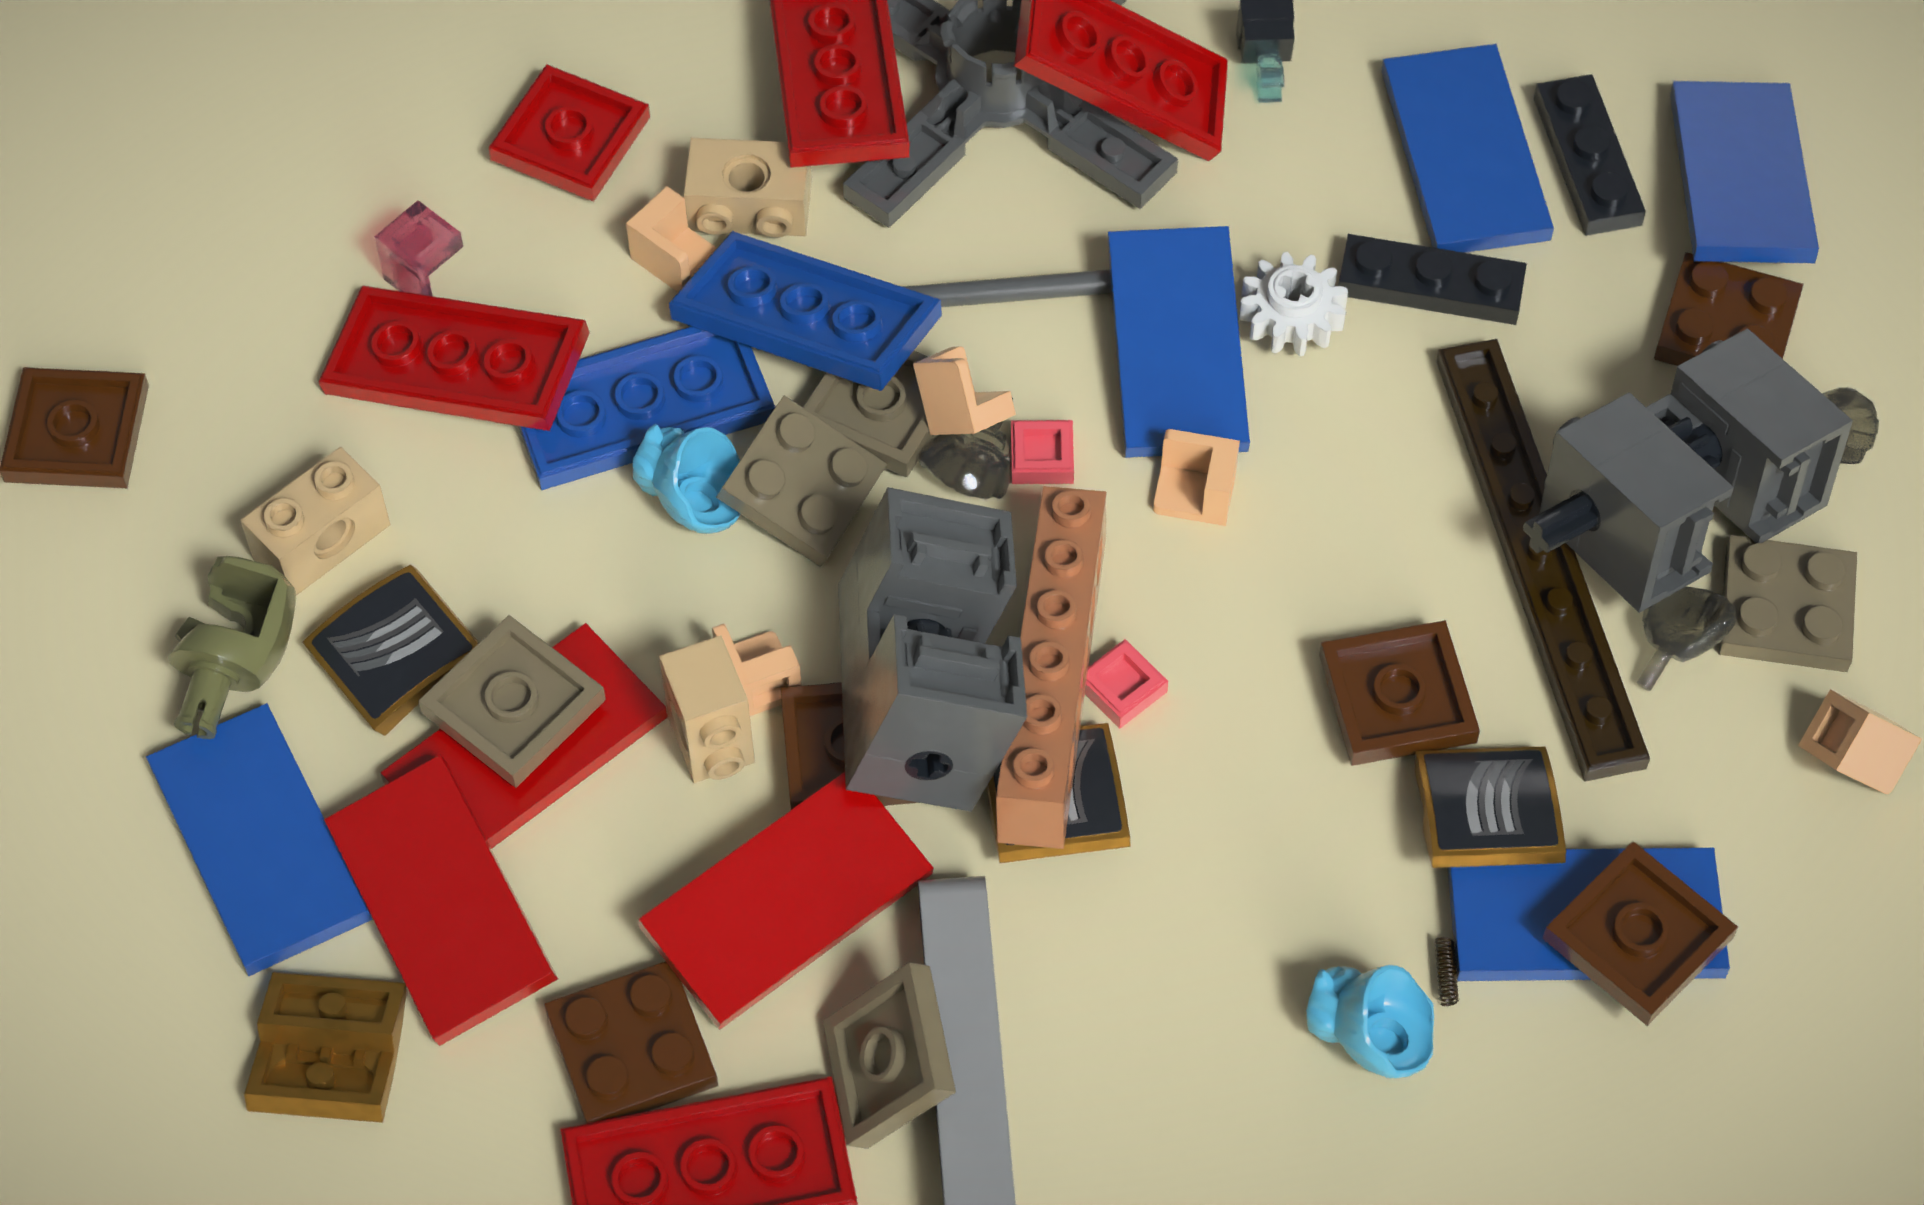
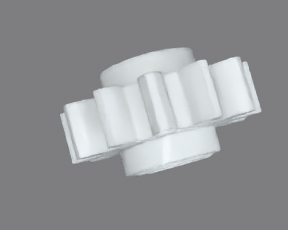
M1283 252L1280 267L1274 268L1271 263L1265 260H1260L1258 262L1257 277H1244L1239 318L1240 320L1251 322L1250 338L1252 340H1259L1266 335L1271 336V351L1275 354L1283 348L1285 342L1293 343L1294 350L1299 356H1304L1308 340H1313L1316 345L1327 348L1331 331L1343 330L1346 315L1345 308L1348 289L1343 286H1335L1337 270L1335 268L1324 269L1321 273L1316 272V258L1314 255L1306 257L1302 266L1294 265L1293 258L1288 252Z

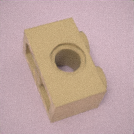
M691 138L684 188L688 228L692 231H701L713 235L734 231L743 234H763L773 238L806 236L812 183L811 166L790 168L787 142Z
M341 446L240 520L253 560L272 565L295 588L296 596L391 525L380 484Z
M722 635L660 655L659 660L668 720L693 783L709 778L714 780L726 779L740 772L744 766L755 763L748 698Z

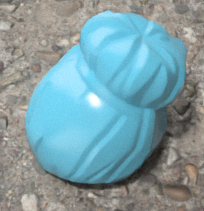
M657 424L652 425L646 431L644 439L633 457V480L638 483L642 491L652 496H658L663 508L672 519L691 531L712 534L730 528L740 516L739 512L716 498L740 461L732 442L726 435L709 427L698 428L684 433L680 428H659Z
M1394 965L1382 966L1364 974L1349 966L1330 967L1327 970L1321 969L1318 971L1306 1009L1309 1032L1315 1034L1320 1040L1330 1043L1340 1042L1349 1056L1361 1067L1389 1079L1409 1077L1425 1069L1433 1055V1002L1408 971Z

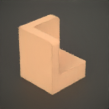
M668 186L626 223L631 259L677 292L683 288L717 249V247L688 228L685 198Z
M950 347L913 363L930 435L975 434L1016 415L1010 391H974L963 347Z
M1167 429L1163 441L1162 463L1154 498V513L1226 526L1237 471L1240 441Z
M724 623L712 627L713 638L720 635L723 637L748 698L750 716L782 705L780 688L802 686L800 665L791 645L782 648L775 632L769 631L734 644Z
M1830 689L1798 746L1836 771L1882 793L1889 794L1894 789L1922 739L1884 715Z

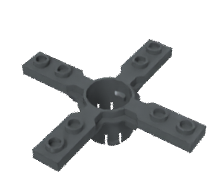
M887 0L895 49L913 61L930 60L937 65L935 82L939 93L907 123L909 158L866 161L843 183L844 198L886 227L890 228L965 156V144L983 127L1007 128L1024 123L1028 124L1047 137L1048 149L1139 209L1177 173L1178 158L1101 108L1021 70V79L1016 80L1017 69L1014 66V62L1006 64L992 63V82L986 81V62L978 60L974 56L990 51L1016 53L1021 0H1012V6H1007V0H983L982 8H978V0H958L951 10H948L934 0ZM1111 0V1H1113V2H1115V3H1117V4H1119V5L1122 6L1127 0Z

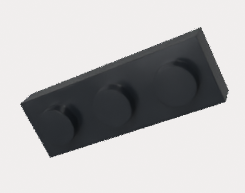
M1593 74L1536 84L1533 99L1585 236L1642 226L1646 210Z
M1348 234L1338 286L1348 289L1347 297L1516 325L1527 263Z

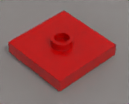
M546 64L488 147L490 159L594 202L650 119L649 104Z

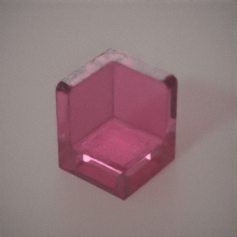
M419 200L374 236L384 280L398 291L433 296L429 275L463 248L461 232Z

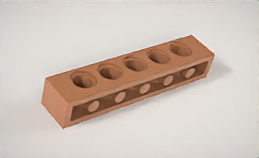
M1043 486L1020 636L1027 719L1001 761L996 794L997 843L1064 849L1106 543L1107 491Z

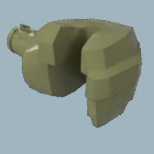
M235 556L217 557L214 566H212L208 574V584L211 588L208 596V605L228 620L239 623L244 630L241 632L219 625L204 624L197 619L188 617L176 633L175 637L179 643L168 656L169 663L178 671L191 677L179 716L174 722V726L179 731L191 736L198 712L203 711L198 725L197 738L213 739L217 733L216 728L229 690L250 692L260 688L280 664L292 630L296 591L287 578L272 565Z

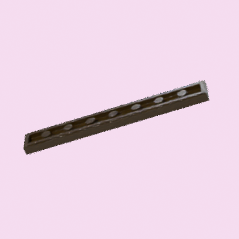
M1497 339L1438 350L1436 363L1584 782L1647 769L1650 756L1575 551L1564 543L1548 553L1544 550L1537 553L1530 547L1531 537L1523 530V525L1526 521L1539 515L1547 474Z

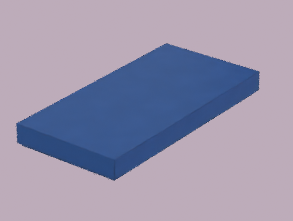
M1497 44L1383 59L1381 73L1432 247L1467 253L1551 241L1554 231L1553 223Z
M1673 81L1670 100L1693 260L1815 264L1819 245L1790 83Z
M1229 226L1108 232L1107 244L1125 458L1162 456L1163 441L1167 429L1239 440V452H1248L1250 437Z
M734 231L725 238L669 302L672 320L879 391L884 389L942 316L940 299Z
M691 326L579 359L550 431L518 427L542 491L633 463V457L643 441L646 431L654 424H657L659 428H680L684 433L698 428L709 427L727 435L764 424L774 410L775 404L751 346Z
M268 703L218 724L216 728L217 733L213 739L197 738L196 734L146 756L248 977L372 920L366 903L324 821V817Z
M1642 848L1723 914L1714 848ZM1566 849V863L1447 867L1457 981L1591 980L1542 938L1546 927L1624 849ZM1727 945L1694 979L1726 978L1730 969Z

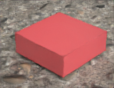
M1073 420L1011 421L1012 484H1074Z
M1126 639L1088 667L1085 695L1119 729L1162 697L1168 690V680Z

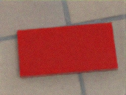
M769 0L790 168L909 158V137L888 1Z
M1021 0L1015 67L1207 161L1212 160L1221 152L1228 59L1111 0Z
M362 285L318 382L326 395L550 431L590 332L586 321L582 319Z
M585 623L552 648L604 687L606 700L516 788L442 729L436 731L380 773L383 783L386 785L434 757L441 755L447 762L492 849L667 719V709L657 696Z
M441 755L434 757L324 819L432 1039L439 1046L558 980L458 783Z
M844 772L638 919V927L716 1027L721 1030L918 886V880L929 878L933 873L934 867L876 795L846 790Z
M832 1076L560 1129L573 1205H858Z

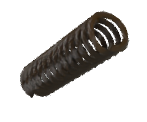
M1439 937L1434 940L1436 943L1435 951L1437 952L1435 953L1437 956L1436 964L1438 965L1436 967L1438 969L1437 977L1439 978L1437 981L1440 987L1438 989L1440 991L1439 1000L1450 1002L1456 999L1452 1003L1440 1004L1442 1006H1452L1459 1001L1454 954L1455 946L1452 939Z

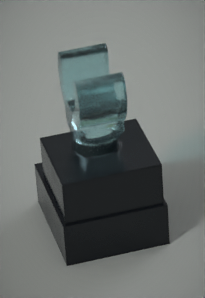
M1240 0L1236 27L1238 50H1241L1242 63H1256L1258 103L1282 102L1281 87H1284L1282 62L1291 61L1295 41L1293 0Z

